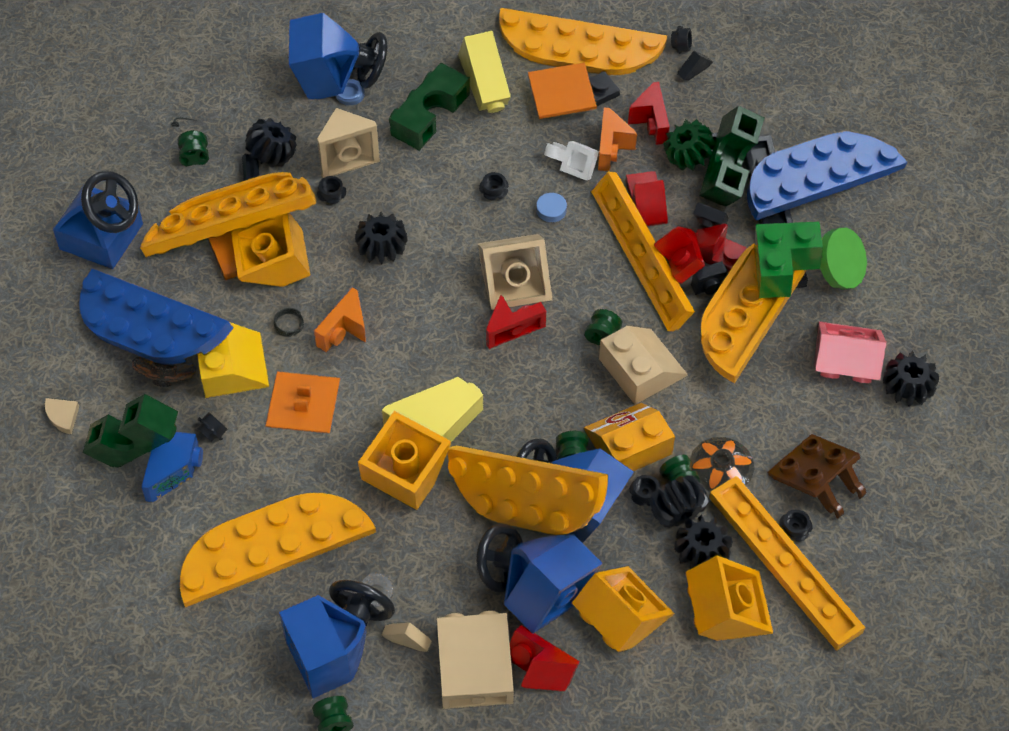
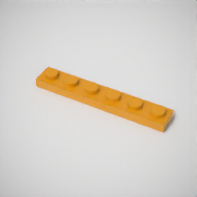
M608 171L591 193L667 331L679 330L695 311L679 282L672 276L671 268L666 259L655 248V240L618 174Z
M737 475L710 492L709 499L836 651L863 634L865 626Z

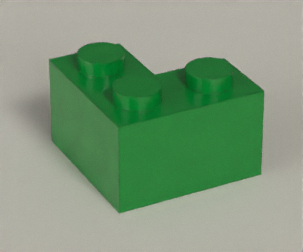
M820 221L756 224L754 251L759 298L791 297L794 270L820 269L823 249Z

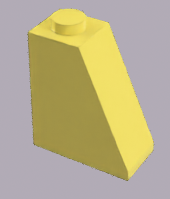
M493 31L464 37L458 56L466 76L470 77V87L479 111L487 109L488 113L499 112L505 108L504 105L508 104L511 96Z
M456 377L385 406L382 409L383 425L391 414L396 411L452 442L483 410V394L475 384L466 383L461 378Z

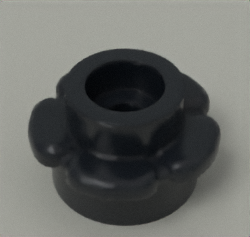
M678 26L677 30L672 31L671 46L672 48H677L679 54H681V51H690L692 46V31L690 28H683V26Z
M491 172L483 177L479 190L481 193H484L483 196L488 200L502 199L508 194L507 188L509 184L502 174Z
M327 176L319 182L317 197L320 201L336 204L341 198L346 196V188L343 187V183L338 177Z
M209 412L202 419L198 418L201 425L197 429L211 442L216 437L220 441L223 440L221 436L228 429Z
M641 475L630 485L631 499L639 506L644 504L650 506L651 495L659 490L661 485L655 477ZM647 490L649 493L644 494L642 491Z
M799 509L788 511L781 517L779 522L780 527H782L791 540L795 539L797 542L807 539L809 537L808 533L813 529L808 514ZM796 524V525H798L799 528H798V529H794V528H793V525Z

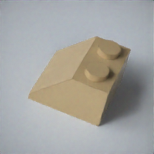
M539 234L478 243L481 270L491 310L495 309L500 295L504 297L509 307L552 300L545 240Z
M626 326L600 341L599 360L634 405L688 376L652 329Z

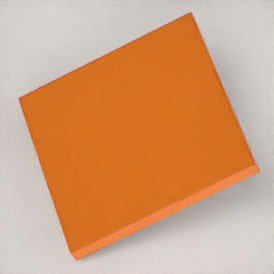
M585 62L528 72L539 119L597 109Z
M277 371L266 427L330 434L340 378Z

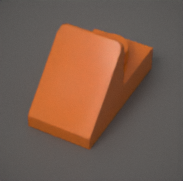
M605 107L599 150V171H610L611 161L617 162L618 149L636 150L637 141L635 130L612 109Z
M353 287L314 330L316 346L325 352L332 345L338 346L344 339L346 331L366 342L358 290Z

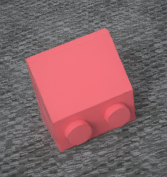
M819 321L814 363L815 371L821 372L820 375L832 379H838L840 375L853 376L852 380L860 383H871L872 379L880 380L886 349V340L882 330Z

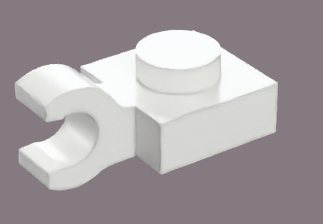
M574 141L568 142L567 147L553 142V145L547 143L544 155L562 161L561 171L584 180H590L599 151Z

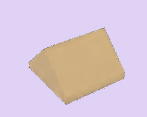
M336 108L317 138L321 175L323 178L380 162L376 122Z

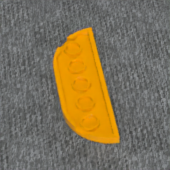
M500 8L499 26L502 37L518 55L539 64L555 67L585 62L587 72L596 74L605 71L607 75H624L636 72L637 69L647 64H652L663 52L668 37L667 35Z
M288 172L270 173L193 197L169 211L171 215L164 218L160 226L155 223L150 228L141 243L140 249L145 257L164 254L171 249L184 245H193L197 241L212 236L219 237L228 231L247 228L260 221L276 219L283 214L296 210H305L316 204L315 194L305 178H293L291 173Z
M754 243L738 258L707 305L701 322V344L707 360L720 375L733 383L737 381L790 298H759ZM807 270L793 271L792 293Z
M457 445L450 447L447 452L449 473L453 476L464 498L478 514L498 523L552 535H564L587 526L594 514L600 512L605 501L608 474Z
M326 493L296 495L224 522L205 533L193 545L185 558L180 575V592L184 606H191L376 533V527L368 515L357 505L342 497Z

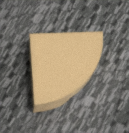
M46 398L45 410L50 422L59 431L72 434L79 410L78 402Z
M410 622L385 625L382 636L387 640L418 651H428L432 642L428 636Z

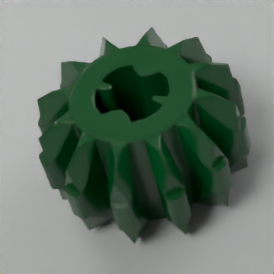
M685 119L680 127L674 124L675 130L666 133L667 141L663 143L669 162L676 165L682 171L687 167L694 171L697 164L705 166L704 160L711 157V150L715 144L709 127L702 125L697 119L692 123Z

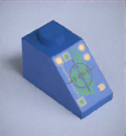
M176 432L171 441L151 451L142 483V491L146 502L156 501L193 477L195 467H200L203 460V448L199 447L196 434Z

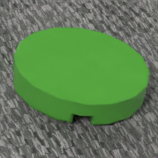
M849 228L831 229L822 238L823 249L820 269L823 277L834 288H840L841 290L855 288L862 282L866 274L867 258L862 240Z

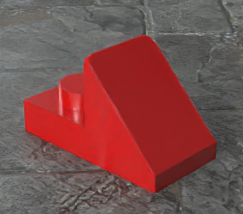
M653 82L630 106L628 125L647 123L648 135H654L656 145L667 141L666 133L669 132L670 128L659 82Z
M655 171L626 175L625 181L629 195L646 226L668 224L664 181L657 179Z
M728 224L698 229L695 234L704 262L712 265L723 261L729 273L747 247L726 238Z
M677 226L654 243L655 248L668 259L672 276L680 284L705 266L696 234L692 229Z
M500 295L486 328L487 347L491 349L546 327L547 311L542 302L525 305L512 313L504 297Z
M520 625L513 633L510 641L511 662L526 671L521 687L566 691L580 661L539 635L532 634L523 625Z

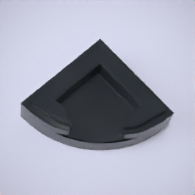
M693 51L679 69L677 75L683 80H691L707 69L713 61L707 56Z

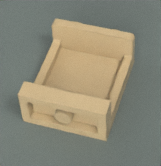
M484 611L479 615L469 616L451 613L445 617L437 618L443 709L513 704L514 688L507 613Z

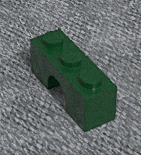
M440 63L434 71L427 73L424 81L417 89H413L409 93L407 100L400 108L393 110L389 117L391 136L420 151L436 133V115L428 110L440 107L454 113L470 95V77Z
M737 106L722 117L699 196L723 206H728L742 198L749 170L742 168V163L748 151L757 145L765 117L741 106Z
M143 394L126 404L122 421L108 414L90 424L83 453L110 467L119 468L171 441L177 430L175 422L178 411Z

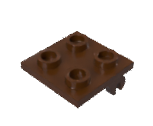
M813 434L803 440L801 444L767 472L774 480L815 498L817 497L830 514L835 512L837 519L844 514V510L836 501L829 486V482L837 475L851 493L857 492L859 499L866 495V489L859 482L852 467L861 458L860 454Z

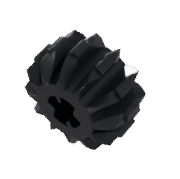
M268 118L267 121L258 119L246 134L245 149L251 152V158L260 160L261 164L267 163L271 168L275 165L283 167L296 151L297 136L290 133L291 128L284 127L281 121L276 123L271 118Z
M382 212L379 213L378 217L368 214L367 221H359L358 230L355 234V242L357 243L360 255H366L369 263L375 257H378L381 265L384 262V257L388 256L394 262L396 254L403 255L406 242L408 241L405 225L402 220L396 221L394 214L384 217Z
M913 351L909 353L908 357L900 352L895 360L890 359L887 363L886 372L883 375V384L887 385L886 394L896 393V403L901 401L902 398H906L908 407L913 404L914 400L922 405L926 402L927 397L931 398L936 392V386L939 382V374L935 372L936 363H926V354L918 358Z
M687 475L685 477L680 476L673 481L670 480L667 484L660 486L659 490L651 495L649 504L655 519H658L659 523L664 527L670 528L674 525L678 527L687 521L688 518L697 517L700 512L705 510L709 500L706 496L707 492L697 478H694L693 475Z
M702 514L698 517L697 523L688 518L685 521L684 528L680 527L676 533L677 541H675L674 550L680 553V564L691 561L689 569H692L716 555L729 560L733 541L731 536H727V526L717 527L716 517L711 519L710 522H705ZM701 542H706V545H701Z

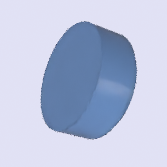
M349 79L343 94L336 95V98L341 104L356 105L365 96L364 88H362L359 81Z
M546 193L539 197L536 212L542 220L557 222L565 217L567 203L564 197L557 193Z

